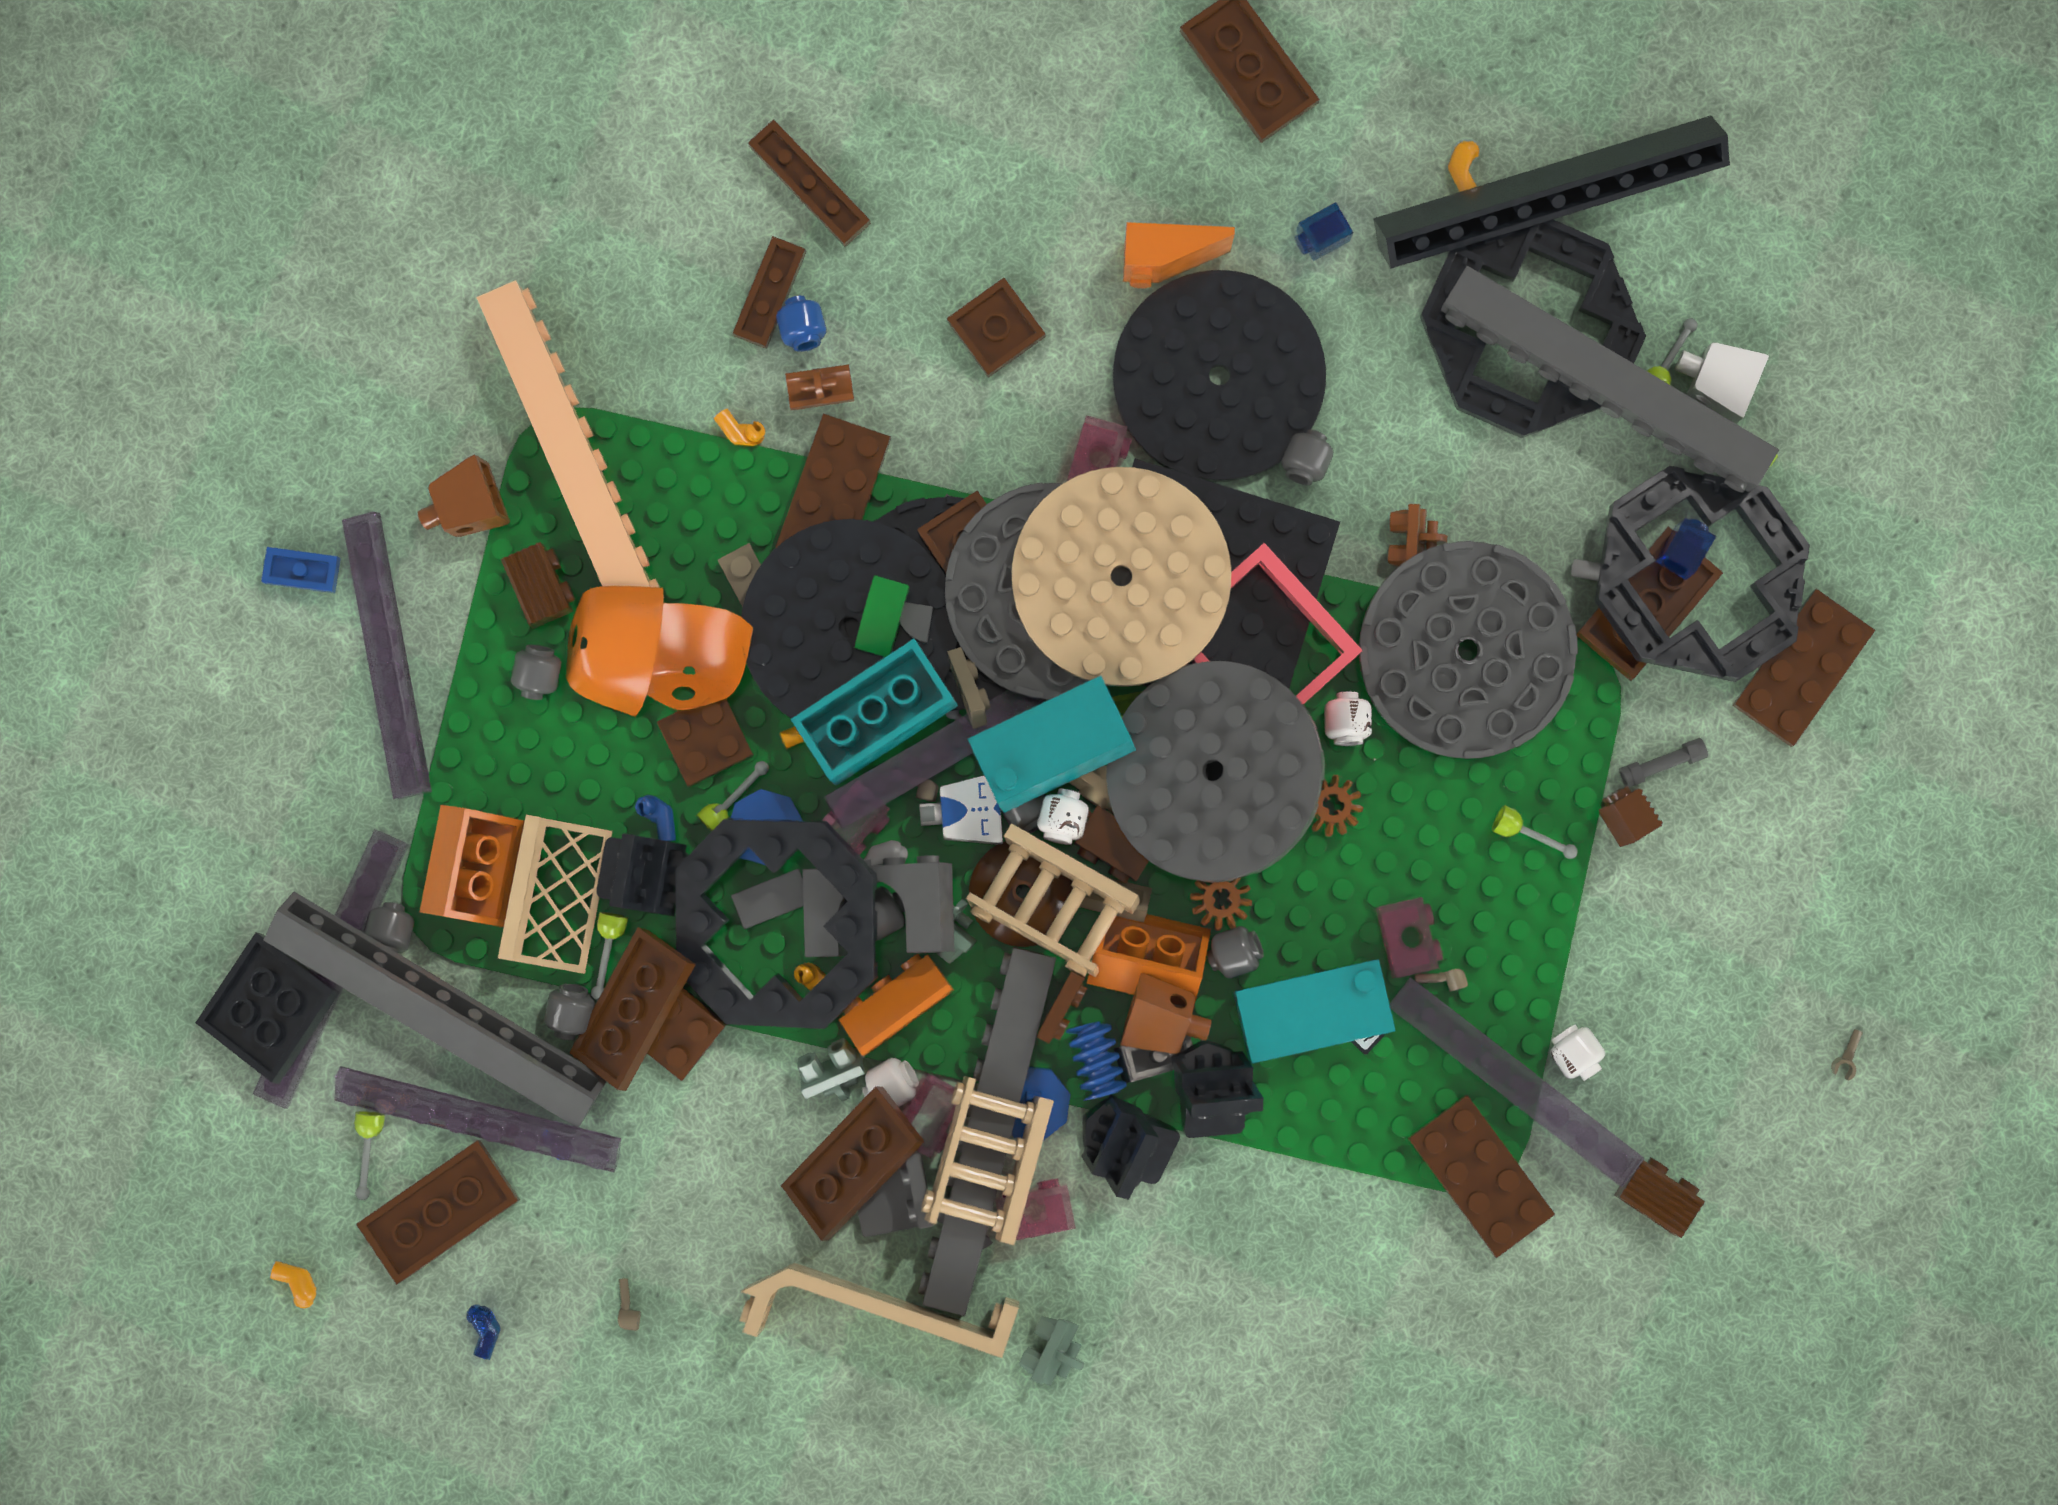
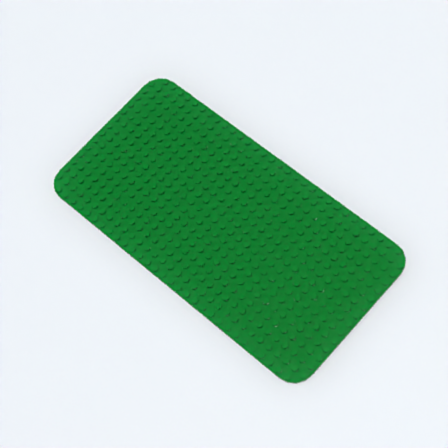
M574 407L579 418L585 416L592 430L593 436L588 438L593 451L599 448L606 462L607 469L602 470L607 483L614 482L622 501L616 503L621 516L626 513L628 514L636 533L630 536L635 548L642 546L650 563V566L645 567L649 580L656 578L660 588H663L664 603L703 605L726 609L742 616L743 607L718 559L749 543L760 564H762L776 548L807 456L758 445H734L728 438L596 408ZM532 424L519 435L507 460L499 491L510 523L490 529L403 876L402 905L405 907V912L414 919L413 932L428 949L454 962L556 986L561 984L580 985L587 988L590 994L597 984L605 938L601 936L597 926L599 912L614 913L628 917L623 935L612 940L603 988L607 985L638 927L649 930L676 950V909L674 916L609 906L610 900L599 898L585 974L499 959L498 954L504 927L419 912L440 806L467 808L524 821L526 815H532L612 831L611 837L620 839L622 838V833L658 839L656 824L646 817L638 815L635 810V803L640 797L653 795L671 806L676 841L672 842L687 845L686 853L690 855L712 832L696 815L708 804L717 803L722 805L755 771V765L759 761H765L769 765L768 773L760 775L727 809L728 818H731L737 801L760 789L790 797L803 821H827L862 859H865L872 846L893 840L900 842L901 846L907 849L908 857L905 864L917 863L918 856H939V862L951 863L953 905L956 906L962 899L968 903L966 898L969 895L972 873L979 860L996 845L945 840L943 824L921 826L920 804L941 803V786L984 776L968 741V738L972 737V735L955 719H950L943 715L836 786L828 779L805 741L788 749L785 748L779 733L794 727V724L790 720L791 718L776 708L760 690L746 662L738 687L726 699L754 756L688 787L657 724V721L679 710L666 706L646 695L642 708L637 716L634 717L589 700L569 686L566 679L568 639L572 620L583 593L591 588L600 587L602 584ZM879 473L863 520L873 522L895 509L896 506L920 498L945 497L946 494L966 498L971 494ZM982 496L986 504L994 500ZM541 542L547 550L554 549L561 568L557 569L556 572L561 583L564 581L568 582L575 601L570 602L573 612L533 629L527 622L501 559ZM1324 574L1317 601L1359 646L1364 615L1379 587ZM1311 622L1309 623L1289 688L1295 695L1300 693L1341 656ZM577 625L575 626L574 633H573V639H572V645H573V647H574V645H575L576 638H577V631H578ZM1578 636V654H1576L1574 679L1562 707L1547 726L1532 739L1518 747L1494 756L1467 759L1443 756L1424 750L1400 736L1386 723L1371 702L1361 675L1359 655L1304 704L1317 727L1316 731L1319 736L1321 749L1324 752V779L1328 787H1330V780L1333 775L1339 776L1338 787L1340 788L1347 780L1352 781V786L1346 792L1349 795L1357 791L1361 793V797L1352 801V804L1363 806V811L1361 813L1350 812L1358 820V824L1351 826L1344 821L1347 829L1346 834L1340 835L1334 825L1333 834L1330 837L1325 836L1326 824H1322L1316 832L1311 830L1312 825L1317 821L1314 816L1303 837L1283 858L1261 872L1241 877L1235 887L1239 889L1249 885L1250 891L1241 894L1240 899L1252 900V905L1248 907L1239 905L1238 907L1247 914L1245 920L1239 919L1235 914H1232L1236 927L1243 926L1249 932H1256L1263 948L1264 958L1260 959L1257 970L1229 979L1224 977L1220 970L1213 971L1206 954L1203 976L1192 1014L1212 1020L1207 1040L1229 1047L1234 1052L1243 1051L1248 1058L1234 1000V991L1379 959L1395 1031L1385 1033L1384 1037L1366 1055L1350 1041L1251 1063L1253 1066V1082L1264 1098L1263 1111L1250 1112L1248 1115H1245V1128L1241 1133L1209 1136V1138L1446 1192L1407 1138L1464 1095H1468L1519 1164L1531 1135L1600 814L1599 809H1601L1621 716V685L1613 666ZM582 637L581 649L587 647L588 641L585 637ZM1466 639L1460 642L1458 653L1462 659L1472 660L1477 654V645L1472 640ZM526 645H540L555 650L554 655L561 660L557 689L553 693L543 694L542 700L522 697V690L517 689L511 683L515 655L518 651L525 650ZM687 666L684 668L683 673L694 675L695 669ZM1140 685L1107 686L1111 697L1141 692L1147 688ZM679 687L672 692V696L678 700H689L695 696V691L689 687ZM1007 690L1002 695L989 701L991 709L985 710L987 724L975 729L981 733L1048 700L1030 698ZM1357 692L1359 699H1364L1371 705L1372 733L1363 739V744L1338 746L1334 744L1333 739L1328 738L1325 734L1324 707L1329 701L1337 699V693ZM966 709L960 710L959 714L971 724ZM896 766L913 776L929 779L938 785L936 801L930 802L916 798L918 787L892 775L893 768ZM1068 782L1045 794L1046 796L1051 794L1058 795L1059 789L1075 792L1079 790ZM1080 795L1079 800L1086 803L1089 811L1093 813L1097 806ZM1329 797L1330 800L1327 802L1323 801V807L1329 808V814L1334 815L1336 810H1341V805L1335 803V797ZM1504 805L1516 810L1522 817L1523 826L1561 844L1574 845L1578 851L1576 857L1568 859L1564 856L1563 852L1521 832L1511 837L1501 836L1493 832L1492 826L1498 812ZM1001 812L1003 842H1005L1004 835L1010 826ZM546 827L543 841L552 854L570 842L562 829ZM1039 829L1031 833L1034 837L1103 876L1116 879L1108 873L1111 867L1098 860L1094 865L1079 856L1077 852L1080 848L1074 845L1076 840L1072 841V845H1065L1044 839V832ZM568 831L573 839L582 834L578 832ZM588 834L576 842L587 860L601 852L603 837ZM573 845L554 857L566 875L584 864V861ZM543 847L539 862L548 857ZM800 850L774 873L766 865L739 858L705 893L729 919L706 946L753 996L774 975L779 973L804 998L810 990L795 980L794 970L796 967L809 962L817 965L827 975L845 957H805L804 906L746 930L743 928L731 895L796 869H800L802 877L803 869H816ZM599 858L591 863V866L596 871V873L598 869ZM552 860L539 867L536 876L544 889H547L563 878ZM1149 861L1136 882L1131 879L1128 880V883L1152 888L1147 914L1211 929L1207 951L1211 950V942L1214 935L1230 929L1225 918H1222V928L1220 931L1214 929V917L1211 918L1206 926H1203L1201 920L1207 914L1206 911L1203 910L1198 914L1192 913V909L1202 905V901L1190 899L1191 893H1204V891L1196 887L1195 882L1197 880L1177 876ZM587 866L569 878L581 896L594 888L595 877ZM566 881L548 892V895L559 911L578 899ZM883 882L877 883V888L883 886L886 887L891 892V894L896 892L888 884H885ZM536 883L532 898L541 893ZM1027 885L1018 886L1016 889L1017 896L1025 898L1030 888ZM1217 890L1214 891L1212 897L1215 898L1213 906L1219 910L1221 906L1227 909L1230 905L1226 900L1229 894L1224 890L1220 894L1217 893ZM592 894L583 899L589 908ZM544 895L531 904L529 912L537 925L556 914ZM579 902L562 915L575 932L587 924L589 914ZM969 903L963 913L971 918L973 922L967 929L957 921L954 923L974 937L977 942L969 951L963 952L952 963L946 962L937 953H907L905 912H903L905 918L904 926L882 940L875 942V961L878 962V977L858 996L862 1001H865L874 994L871 987L888 975L894 980L902 974L904 970L901 968V965L916 954H919L921 958L929 955L955 991L869 1054L865 1055V1058L882 1062L889 1058H897L901 1062L907 1061L913 1069L963 1080L964 1076L973 1078L977 1060H985L988 1046L982 1045L987 1023L994 1025L997 1014L996 1010L991 1009L995 989H1003L1006 975L1000 974L1005 952L1012 954L1014 946L1004 944L987 934L971 913L972 909ZM1079 907L1058 943L1077 953L1101 912ZM559 916L541 928L552 946L570 935V932ZM529 919L525 934L535 928ZM585 930L577 934V937L579 938L582 944L584 941ZM536 931L524 939L521 955L538 957L549 948ZM574 938L555 949L564 963L579 965L582 950ZM1040 945L1019 947L1056 957L1038 1028L1039 1032L1071 970L1065 967L1068 961ZM552 952L542 958L557 961ZM1452 969H1461L1465 972L1468 986L1449 991L1447 981L1415 983V974H1434ZM1087 973L1083 977L1085 979L1081 984L1087 988L1077 1008L1070 1005L1064 1016L1065 1019L1070 1021L1066 1029L1100 1021L1102 1024H1111L1112 1030L1107 1032L1104 1038L1115 1039L1116 1044L1107 1049L1108 1052H1114V1048L1122 1046L1120 1044L1125 1020L1134 995L1087 984L1089 975ZM686 982L683 988L711 1009ZM844 1012L825 1029L727 1024L728 1026L826 1049L833 1042L845 1038L853 1049L856 1048L839 1021L845 1015ZM1065 1030L1060 1041L1053 1037L1050 1044L1036 1037L1029 1067L1051 1069L1069 1091V1105L1090 1110L1102 1100L1109 1098L1110 1095L1083 1101L1092 1094V1091L1080 1089V1085L1089 1079L1088 1077L1077 1076L1076 1073L1077 1070L1085 1066L1083 1062L1073 1061V1056L1081 1052V1048H1072L1069 1042L1077 1038V1034L1066 1033ZM1191 1037L1193 1045L1200 1041V1039ZM1117 1060L1111 1063V1066L1118 1067ZM1174 1070L1126 1083L1127 1086L1118 1093L1111 1094L1139 1107L1143 1113L1175 1127L1176 1130L1183 1131L1180 1097L1175 1090ZM1121 1074L1115 1077L1114 1079L1117 1081H1122Z

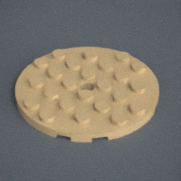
M1133 467L1102 468L1089 471L1063 483L1046 496L1031 513L1021 531L1014 551L1012 563L1013 596L1017 612L1029 637L1046 657L1066 670V672L1086 681L1102 676L1105 684L1108 686L1141 685L1166 677L1186 666L1210 642L1219 628L1229 601L1231 589L1230 556L1225 538L1216 519L1204 503L1186 487L1169 477L1146 469ZM1124 566L1130 570L1132 580L1128 585L1120 587L1112 582L1111 573L1115 568Z

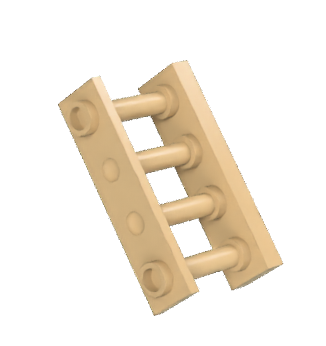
M1011 824L1004 835L1007 844L1010 845L1008 848L1010 854L983 899L969 893L966 899L969 905L973 907L971 913L987 923H990L993 918L1068 961L1065 967L1081 977H1085L1087 973L1096 977L1099 969L1090 959L1116 915L1122 914L1124 910L1130 914L1134 913L1140 903L1138 895ZM1030 856L1041 863L1039 868L1042 871L1015 916L1012 917L995 906L1022 860L1027 861ZM1060 874L1073 881L1071 884L1073 889L1046 935L1026 924L1054 877L1059 878ZM1093 892L1104 898L1103 904L1105 907L1079 951L1075 953L1058 942L1085 896H1090Z
M964 1076L963 1082H957L953 1091L951 1103L956 1104L933 1190L926 1191L921 1211L926 1213L925 1220L934 1224L937 1222L939 1213L991 1226L992 1231L996 1232L995 1239L1003 1243L1015 1245L1054 1101L1034 1096L1032 1102H1027L1026 1105L975 1091L973 1089L976 1079ZM969 1104L1022 1119V1123L1026 1124L1023 1137H1017L1016 1140L963 1126ZM959 1140L1011 1154L1012 1159L1016 1160L1013 1174L1008 1173L1006 1176L953 1162ZM949 1176L1001 1190L1002 1195L1006 1196L1003 1210L998 1209L996 1212L943 1198Z

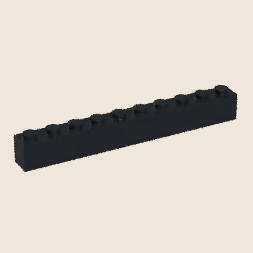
M1711 115L1373 218L1378 247L1392 269L1730 165L1728 134Z

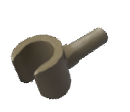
M896 766L893 768L892 775L918 787L916 798L930 802L936 801L938 785L929 779L913 776Z
M1452 969L1434 974H1415V983L1447 981L1449 991L1468 986L1465 972L1461 969Z
M1854 1029L1842 1057H1838L1832 1062L1831 1070L1833 1074H1837L1841 1064L1847 1063L1849 1071L1846 1073L1845 1079L1851 1080L1854 1078L1856 1066L1852 1060L1863 1032Z
M628 1278L619 1279L621 1309L618 1314V1324L623 1329L637 1331L639 1329L641 1311L630 1310Z

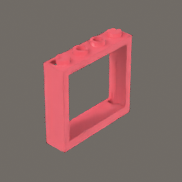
M1263 543L1231 572V588L1259 565L1341 655L1296 695L1304 705L1363 650L1271 549ZM1201 652L1191 662L1195 664L1208 662L1209 660Z

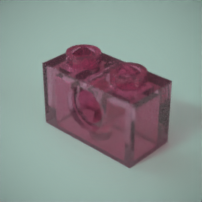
M1086 415L1067 481L1089 471L1117 467L1119 458L1126 459L1132 439L1126 437L1127 427ZM1099 451L1106 453L1110 458V462L1104 467L1094 466L1090 461L1093 453Z
M1420 897L1376 908L1392 979L1439 969L1438 961L1443 960L1438 939L1432 940L1429 925H1434V918L1429 903L1424 904L1423 898ZM1407 927L1415 928L1420 935L1419 943L1414 948L1407 947L1402 941V932Z

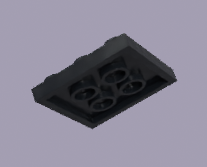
M255 932L195 1023L271 1083L279 1084L340 992L302 963L265 942L264 934Z

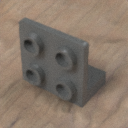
M921 1151L913 1153L858 1210L861 1231L864 1237L915 1227L921 1229L934 1226V1223L925 1220L926 1213L921 1211L922 1202L928 1190Z

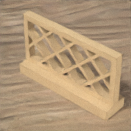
M526 815L498 954L499 959L585 974L600 898L597 895V885L605 842L612 836V831ZM546 827L562 829L570 842L552 854L543 841ZM568 831L578 832L582 834L573 839ZM588 834L603 837L601 852L587 860L576 842ZM573 845L584 861V864L566 875L554 857ZM543 847L548 857L539 862ZM599 858L598 869L596 873V871L591 866V863ZM552 860L563 878L547 889H544L536 877L539 867ZM587 866L595 877V884L593 889L581 896L569 878ZM566 881L578 899L559 911L548 895V892ZM536 883L541 893L532 898ZM592 894L589 908L583 899ZM544 895L556 914L537 925L529 913L530 907L533 902ZM580 902L589 915L587 924L574 932L562 914ZM559 916L570 932V935L552 946L541 928ZM529 919L535 928L525 934ZM585 930L584 941L582 944L579 938L577 937V934ZM536 931L549 948L538 957L521 955L524 939ZM574 938L582 950L579 965L564 963L555 949ZM552 952L557 961L542 958Z

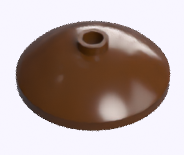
M1006 841L990 849L979 860L971 876L969 893L983 899L1010 854L1008 850L1010 845ZM1030 856L1027 861L1022 860L995 907L1014 917L1025 899L1017 896L1016 889L1020 885H1027L1031 889L1042 871L1039 868L1041 863ZM1060 874L1059 878L1054 877L1026 925L1046 935L1071 893L1073 881ZM975 916L977 922L987 934L1004 944L1017 947L1038 945L993 918L990 923H987Z

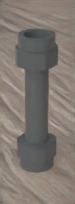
M1697 738L1682 744V748L1642 764L1634 762L1619 768V773L1624 786L1628 785L1630 788L1645 782L1646 777L1682 763L1688 762L1693 764L1708 758V751L1703 740Z

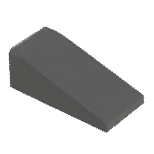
M1185 1036L1181 1050L1176 1054L1125 1046L1114 1048V1052L1119 1053L1120 1057L1117 1059L1118 1067L1123 1069L1121 1073L1122 1081L1129 1083L1173 1071V1057H1178L1182 1051L1193 1045L1191 1037Z

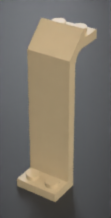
M792 1263L748 1285L741 1291L752 1296L745 1303L740 1321L746 1323L743 1333L757 1337L764 1330L776 1292L780 1288L794 1286L1002 1358L1019 1309V1301L1005 1297L1003 1305L995 1304L988 1327L994 1329V1331L815 1269Z

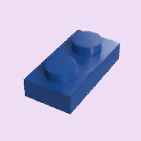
M267 547L261 582L269 585L335 593L341 558L338 556Z

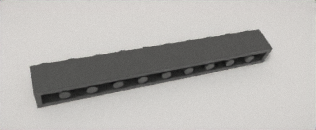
M1466 266L1441 308V311L1446 313L1445 317L1451 323L1459 327L1466 325L1477 331L1476 336L1489 345L1499 344L1508 350L1507 354L1512 359L1523 364L1526 362L1531 363L1539 368L1538 372L1540 375L1550 381L1557 382L1559 380L1570 386L1569 391L1576 397L1583 400L1592 399L1601 405L1600 409L1605 414L1616 419L1622 417L1631 422L1632 429L1646 437L1653 435L1663 441L1662 445L1665 449L1673 454L1682 455L1683 453L1695 460L1694 465L1709 474L1713 472L1719 474L1726 479L1725 483L1736 491L1744 492L1746 490L1750 493L1758 487L1779 452L1778 448L1469 266Z
M295 891L276 911L264 937L265 942L573 1126L579 1128L604 1088L606 1081L586 1065Z
M1015 946L1012 954L1005 952L1000 969V974L1006 975L1003 989H995L991 1009L997 1011L994 1025L987 1023L982 1040V1045L988 1046L985 1060H977L973 1078L979 1082L978 1092L1020 1103L1056 957ZM969 1104L966 1114L967 1117H970L969 1128L1011 1138L1016 1117ZM960 1140L956 1152L961 1153L959 1164L1001 1175L1007 1153ZM949 1176L946 1186L952 1188L949 1200L992 1211L997 1189ZM939 1213L937 1222L943 1224L940 1238L932 1237L927 1258L934 1259L931 1273L923 1272L918 1293L925 1295L924 1306L965 1316L988 1226Z

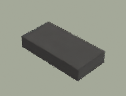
M800 869L731 895L743 928L746 930L804 906L803 877Z

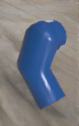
M653 795L640 797L635 803V810L638 815L644 816L656 824L658 840L676 841L674 815L671 806Z

